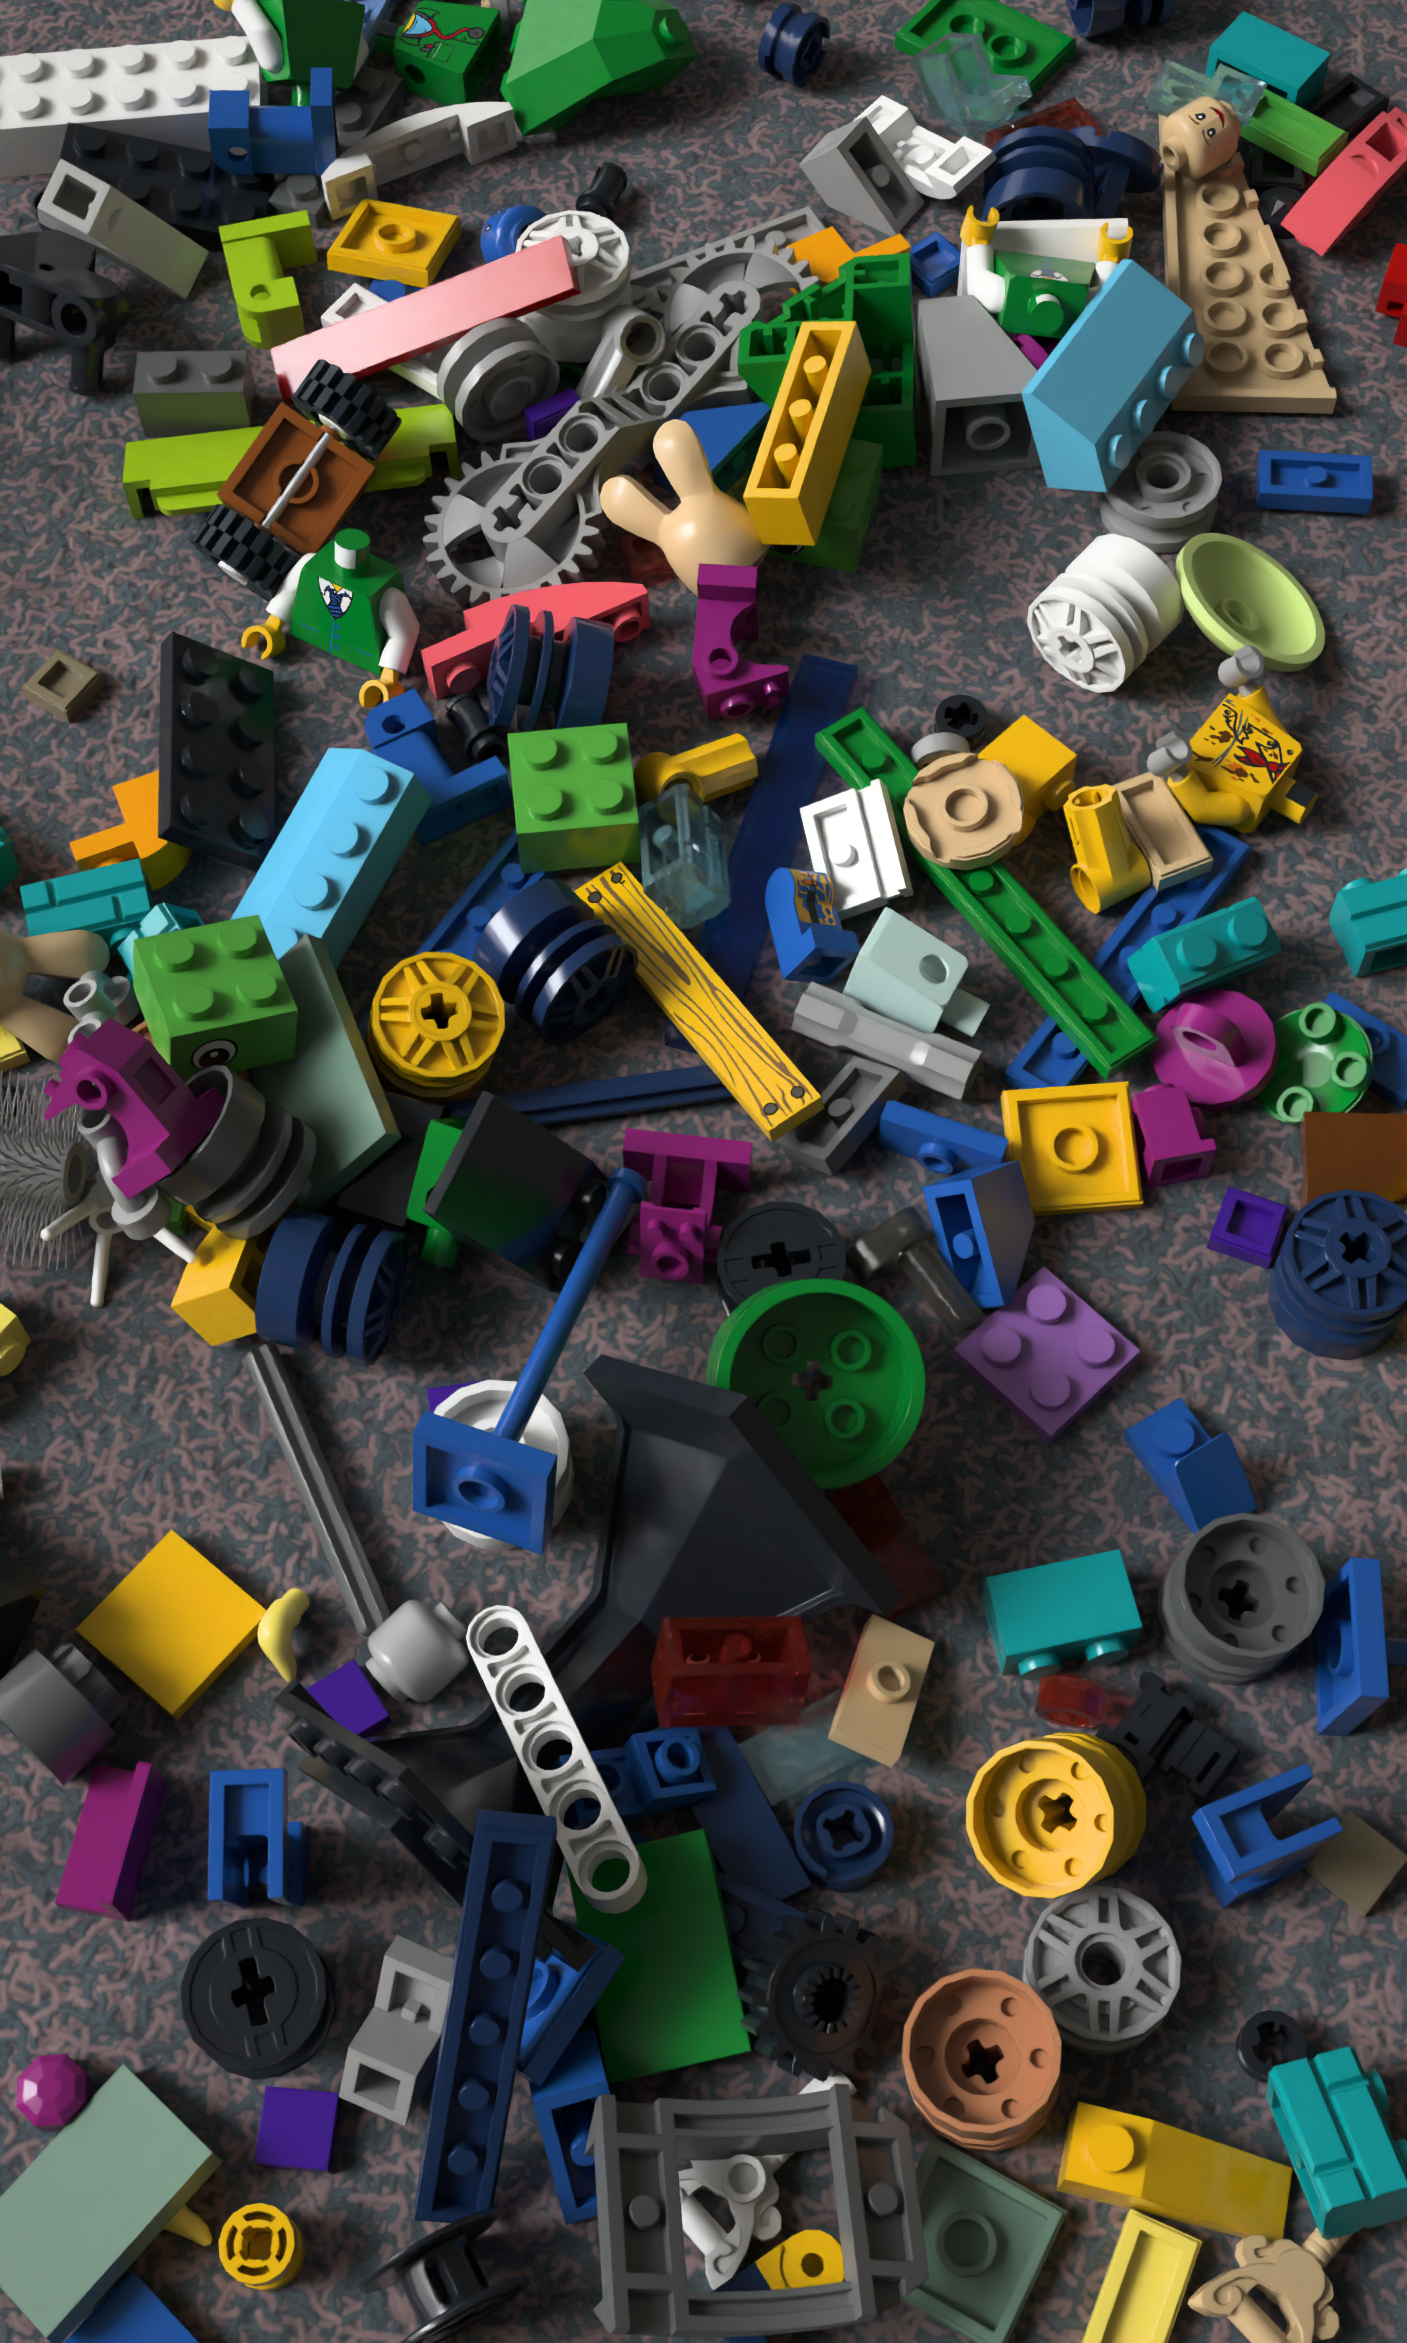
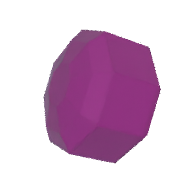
M67 2054L38 2056L18 2077L16 2107L41 2131L63 2130L91 2099L92 2077Z

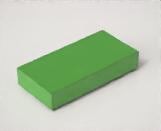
M1263 87L1236 112L1241 124V137L1314 177L1346 147L1348 138L1346 131Z

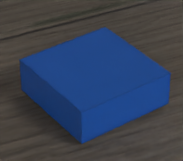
M938 231L911 247L912 283L929 298L955 284L959 278L961 252Z

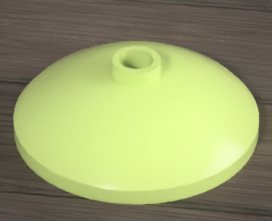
M1202 533L1196 535L1181 549L1176 559V577L1180 586L1182 600L1199 629L1219 649L1230 656H1234L1235 651L1247 645H1252L1261 652L1264 658V670L1279 672L1305 669L1321 654L1325 644V630L1321 616L1302 585L1275 559L1246 541L1221 533Z

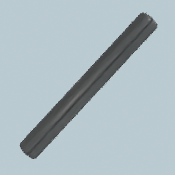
M265 1344L247 1353L245 1357L246 1365L359 1636L364 1641H368L371 1633L389 1618L391 1613L280 1351L274 1344Z

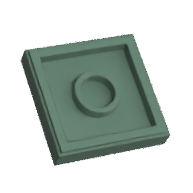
M932 2136L915 2170L930 2278L901 2299V2301L974 2343H1007L1067 2211Z

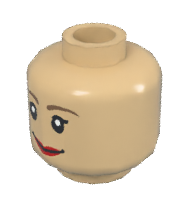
M1201 96L1172 113L1164 120L1161 131L1162 142L1160 143L1159 150L1162 160L1170 170L1178 171L1187 178L1198 179L1233 158L1238 147V139L1241 135V124L1235 110L1225 101H1218L1209 96Z

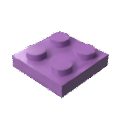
M1043 1266L1015 1292L1013 1302L1000 1306L954 1349L953 1359L1047 1445H1050L1138 1360L1140 1350Z

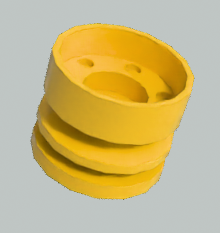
M423 952L401 960L382 978L372 1002L370 1018L365 1031V1047L382 1089L434 1104L467 1099L484 1082L504 1032V1001L494 980L475 962L454 953ZM436 1014L440 1023H448L445 1029H438L435 1020L427 1019V1015Z
M1058 1732L1026 1740L999 1750L978 1770L966 1799V1830L976 1858L998 1883L1023 1896L1055 1898L1115 1874L1136 1853L1146 1828V1795L1136 1769L1114 1745L1089 1733ZM1069 1795L1074 1800L1069 1812L1077 1820L1065 1823L1061 1818L1064 1814L1065 1806L1058 1799Z

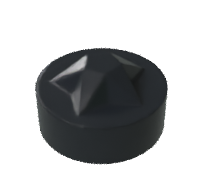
M1275 187L1266 190L1260 195L1258 211L1264 225L1270 226L1274 238L1289 239L1295 237L1281 223L1303 196L1301 192L1288 187Z

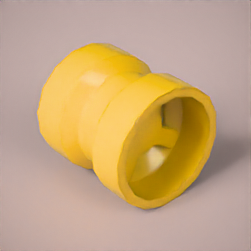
M264 2203L246 2205L234 2212L224 2224L218 2242L219 2257L225 2270L247 2287L263 2292L278 2290L290 2283L300 2271L306 2253L304 2236L298 2225L275 2206Z

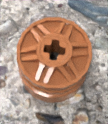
M970 1968L942 1977L917 1999L904 2025L902 2063L915 2109L935 2135L962 2150L996 2153L1023 2144L1047 2122L1059 2096L1062 2041L1050 2008L1030 1985L1003 1971ZM980 2051L986 2061L997 2057L1000 2059L995 2065L996 2080L994 2082L986 2084L980 2075H974L970 2078L965 2076L971 2070L969 2056L972 2053Z

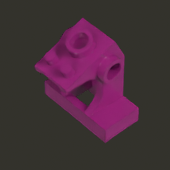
M699 563L697 578L698 605L692 669L694 688L708 721L722 716L726 719L740 718L749 714L755 707L766 704L768 710L778 708L781 705L780 700L789 697V666L749 662L738 655L735 650V646L740 640L758 641L760 627L758 567Z
M110 1017L91 1036L83 1032L75 1036L59 1061V1066L63 1068L59 1075L62 1078L61 1082L59 1083L52 1078L43 1090L45 1094L52 1098L44 1114L48 1121L66 1108L78 1103L89 1110L106 1109L119 1121L127 1134L129 1149L126 1163L111 1180L128 1200L173 1172L216 1124L226 1101L215 1086L196 1098L148 1039ZM92 1083H95L99 1087V1089L93 1086Z
M626 1128L622 1149L624 1168L638 1172L646 1181H652L649 1202L641 1201L640 1217H632L629 1232L628 1254L639 1255V1277L703 1284L707 1263L717 1265L718 1245L723 1237V1226L713 1225L718 1189L750 1193L753 1172V1142ZM665 1206L681 1207V1208H690V1209H693V1210L677 1209V1208H668V1207H665Z

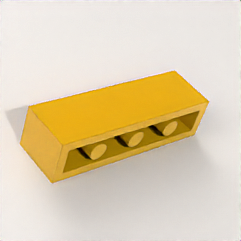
M856 321L802 322L743 495L761 544L816 545L872 372Z

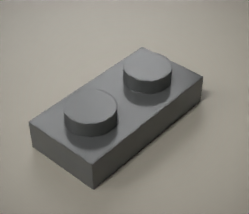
M853 1056L822 1092L821 1097L824 1109L789 1131L779 1143L787 1159L834 1177L878 1125L887 1101L893 1100L897 1102L908 1089L901 1072Z

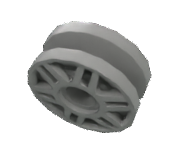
M513 317L496 318L474 327L454 344L443 359L436 378L437 395L451 414L456 416V419L470 438L484 443L502 441L526 428L524 409L555 395L559 385L560 367L549 350L544 345H541L527 323Z
M1171 431L1151 432L1108 492H1101L1099 504L1103 524L1111 534L1132 538L1154 553L1181 551L1192 537L1211 531L1218 508L1217 498L1222 485L1220 463L1207 446L1188 435Z
M1093 1885L1062 1895L1042 1912L1028 1939L1024 1952L1022 1982L1030 1985L1050 2008L1062 2041L1061 2043L1077 2052L1108 2056L1136 2048L1159 2029L1180 1988L1181 1955L1171 1927L1150 1903L1125 1889ZM1093 1955L1104 1956L1110 1959L1118 1969L1119 1980L1115 1984L1107 1986L1098 1985L1090 1981L1084 1974L1082 1961Z

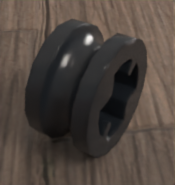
M950 696L944 699L936 709L934 733H954L965 738L970 745L971 752L984 741L988 717L986 708L979 700L972 696ZM960 718L970 721V724H964L961 730L951 727V724H956Z
M1266 2010L1256 2013L1240 2029L1236 2038L1235 2053L1240 2066L1248 2076L1261 2083L1268 2082V2073L1274 2066H1272L1271 2057L1262 2063L1254 2054L1253 2048L1261 2040L1258 2029L1270 2028V2037H1273L1279 2031L1287 2039L1289 2046L1281 2053L1284 2063L1303 2059L1307 2055V2040L1302 2028L1292 2017L1281 2011Z

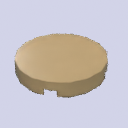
M964 752L940 757L920 770L912 781V788L908 792L907 798H905L903 808L909 839L921 855L941 867L970 870L990 865L1007 854L1022 834L1026 813L1020 782L1006 765L994 759L993 763L986 759H979L978 754Z

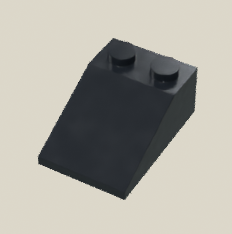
M483 1090L423 1211L487 1264L553 1293L559 1279L566 1277L576 1262L578 1256L577 1242L583 1227L586 1226L588 1220L596 1218L604 1205L607 1194L605 1183H607L609 1178L591 1159L497 1096Z

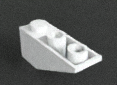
M60 159L37 207L39 223L95 245L96 253L184 300L187 299L209 251L111 185L63 159Z

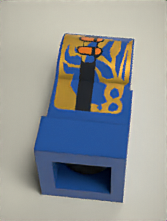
M778 868L769 878L765 891V906L783 980L808 983L812 981L818 984H828L860 952L855 932L842 929L838 912L834 908V883L826 873ZM814 959L815 964L809 966L808 964Z

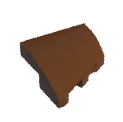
M1304 1111L1300 1122L1303 1182L1299 1190L1300 1208H1303L1322 1194L1345 1189L1375 1193L1393 1203L1404 1204L1407 1202V1114Z

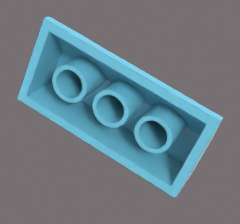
M1122 259L1021 392L1047 488L1108 492L1123 469L1128 466L1130 459L1140 445L1153 431L1154 426L1168 406L1176 399L1179 391L1193 371L1201 364L1204 357V339L1198 333L1193 309L1133 260Z
M328 748L230 920L259 915L277 960L306 934L321 938L336 971L431 804L432 798L416 775L363 749Z

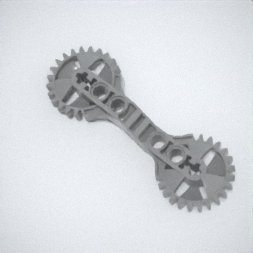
M749 235L743 248H736L732 237H726L723 251L717 252L708 242L705 244L704 249L705 258L699 260L689 253L685 255L689 268L685 272L670 268L669 274L673 286L658 285L657 292L661 303L652 304L650 307L652 316L662 323L666 332L664 350L657 360L644 368L626 390L578 400L546 437L531 442L503 444L500 460L493 461L486 451L481 452L482 467L475 470L471 465L464 462L461 464V468L465 478L461 482L448 477L444 479L450 495L448 497H432L431 500L438 514L425 516L424 521L430 534L422 537L423 543L430 554L426 557L427 562L434 575H436L445 593L451 592L457 605L460 607L470 602L473 608L491 600L522 591L553 585L585 582L580 568L596 569L598 563L592 550L605 547V542L600 530L608 527L607 516L601 507L600 501L603 484L615 477L631 458L650 454L654 437L658 429L665 422L674 419L678 420L688 411L751 404L753 389L738 374L737 361L740 330L755 320H759L764 324L767 323L760 298L761 294L785 288H795L799 293L813 283L820 286L818 276H812L809 262L803 260L797 263L792 247L787 248L778 255L774 239H770L762 249H757L754 236ZM709 357V358H707V359H705V360L698 361V360H700V359H702V358ZM674 397V398H672V399H670V400L663 401V400L666 399V398ZM593 447V448L590 449L589 451L580 453L581 451H583V450L586 449V448ZM557 488L551 493L544 494L549 489ZM483 530L494 556L471 563L453 564L450 550L462 540Z

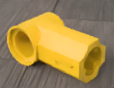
M739 733L674 756L663 752L650 753L638 762L633 771L635 795L665 819L673 822L685 821L691 818L704 802L754 785L755 777L759 776L756 757L752 753L747 739ZM672 781V784L669 787V789L666 792H664L665 787L668 785L669 782Z
M1108 784L1094 787L1084 786L1070 793L1068 801L1063 805L1078 862L1070 869L1071 882L1076 895L1091 913L1097 914L1150 886V870L1141 851L1130 841L1116 788Z

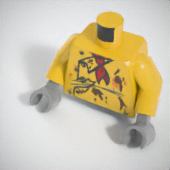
M1247 645L1235 651L1234 656L1223 661L1218 669L1219 680L1229 688L1238 687L1240 693L1237 696L1229 693L1190 741L1178 731H1172L1156 741L1158 750L1151 753L1147 760V768L1150 773L1157 777L1169 775L1167 780L1168 786L1182 809L1187 811L1194 822L1206 825L1227 826L1242 833L1254 832L1271 809L1301 824L1309 814L1318 796L1317 792L1293 779L1303 749L1301 744L1289 735L1277 717L1264 686L1256 685L1254 681L1264 670V658L1261 652L1252 645Z

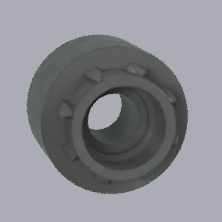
M70 1642L59 1643L45 1657L37 1649H33L0 1680L1 1722L63 1786L117 1736L109 1725L124 1712L125 1701L108 1680Z

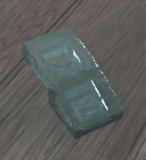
M1166 59L1149 92L1144 109L1168 117L1201 96H1209L1230 104L1235 110L1241 126H1248L1266 89L1267 83L1222 64H1219L1213 78H1210Z

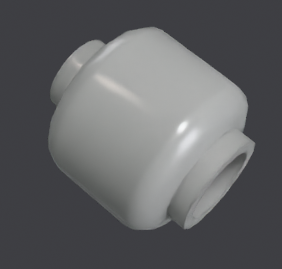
M408 1600L371 1633L368 1638V1648L372 1657L365 1664L376 1680L398 1702L403 1704L409 1697L417 1702H429L469 1664L468 1651L461 1642V1639L467 1634L468 1628L443 1601L431 1609L424 1602Z

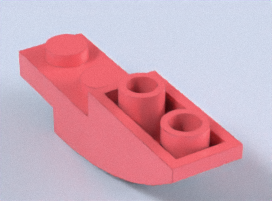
M1397 107L1388 114L1384 111L1380 113L1339 154L1286 215L1281 225L1295 235L1300 244L1314 250L1323 257L1370 213L1379 197L1407 172V115Z
M580 582L522 591L465 610L463 615L466 631L421 650L427 685L436 700H439L453 693L467 692L474 688L478 682L487 679L495 639L504 625L510 606L513 604L529 607L530 635L539 611L546 610L551 611L553 614L554 640L561 641L562 634L571 617H580L612 624L614 643L617 641L626 642L635 638L642 630L650 627L648 591L643 584Z

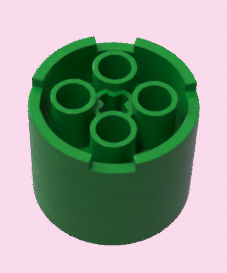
M790 1280L773 1284L753 1294L742 1302L723 1322L714 1338L707 1361L706 1384L748 1396L820 1489H833L853 1485L871 1477L890 1464L907 1445L916 1429L923 1409L925 1398L924 1364L919 1346L909 1326L900 1314L881 1297L856 1284L841 1280ZM808 1361H814L815 1372L826 1376L825 1386L814 1388L811 1398L804 1399V1389L793 1385L792 1379L794 1373L806 1371Z

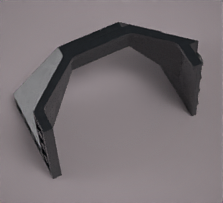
M603 1354L584 1371L585 1377L612 1409L616 1418L617 1432L591 1591L580 1607L541 1648V1652L589 1751L624 1747L633 1734L646 1732L690 1682L698 1676L735 1658V1651L742 1646H759L844 1604L858 1605L885 1616L902 1597L903 1594L748 1396ZM723 1624L744 1625L756 1633L755 1636H750L746 1630L741 1628L725 1627L713 1630L704 1637H699V1634L706 1629ZM694 1646H705L711 1651V1654L703 1660L691 1661L684 1657V1652ZM295 1679L273 1700L291 1719L284 1728V1731L309 1755L297 1769L387 1828L462 1908L478 1809L545 1816L493 1702L477 1719L466 1725L362 1738L337 1723L301 1683ZM534 1682L522 1684L513 1692L510 1698V1709L516 1712L533 1710L543 1700L545 1686ZM563 1739L547 1742L537 1754V1767L543 1770H551V1766L560 1755L572 1754V1743ZM564 1816V1825L568 1828L567 1822H566V1819H565V1816ZM556 1840L536 1959L545 1964L553 1955L579 1972L598 1948L588 1938L553 1916V1905L564 1861V1855Z

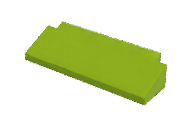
M444 404L395 409L396 416L401 418L402 424L377 460L365 459L376 467L377 474L364 492L420 485L425 481L426 477L433 476L430 453L446 451L450 478L455 480L461 479L453 415ZM264 426L126 442L122 484L133 519L144 518L142 488L149 487L155 511L160 510L168 516L209 512L217 504L231 509L219 500L217 493Z

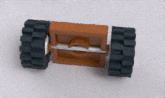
M318 359L291 397L295 406L301 409L308 419L313 420L315 425L281 402L217 493L219 500L231 509L229 510L226 506L217 504L191 540V544L206 559L215 563L216 567L226 572L236 582L243 584L253 593L256 592L266 601H271L286 574L298 562L297 558L292 553L286 551L283 545L303 557L308 553L319 552L329 543L377 474L376 467L365 459L377 460L402 424L401 418L396 416L397 413L393 408L386 405L387 402L382 397L371 392L372 389L366 384L362 385L359 383L355 376L349 372L344 373L339 366L333 363L331 365L327 360Z

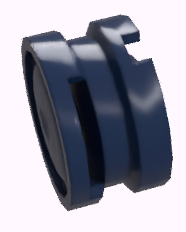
M790 1L782 3L772 14L761 38L758 51V63L761 70L771 75L779 72L782 74L784 81L800 88L805 86L808 80L803 77L808 72L815 75L826 55L827 50L822 49L821 46L823 37L826 39L830 38L828 18L815 12L804 14L799 5Z
M837 1781L823 1784L807 1795L796 1813L793 1847L808 1879L824 1890L840 1893L864 1889L878 1879L888 1864L894 1832L890 1811L878 1794L862 1784Z

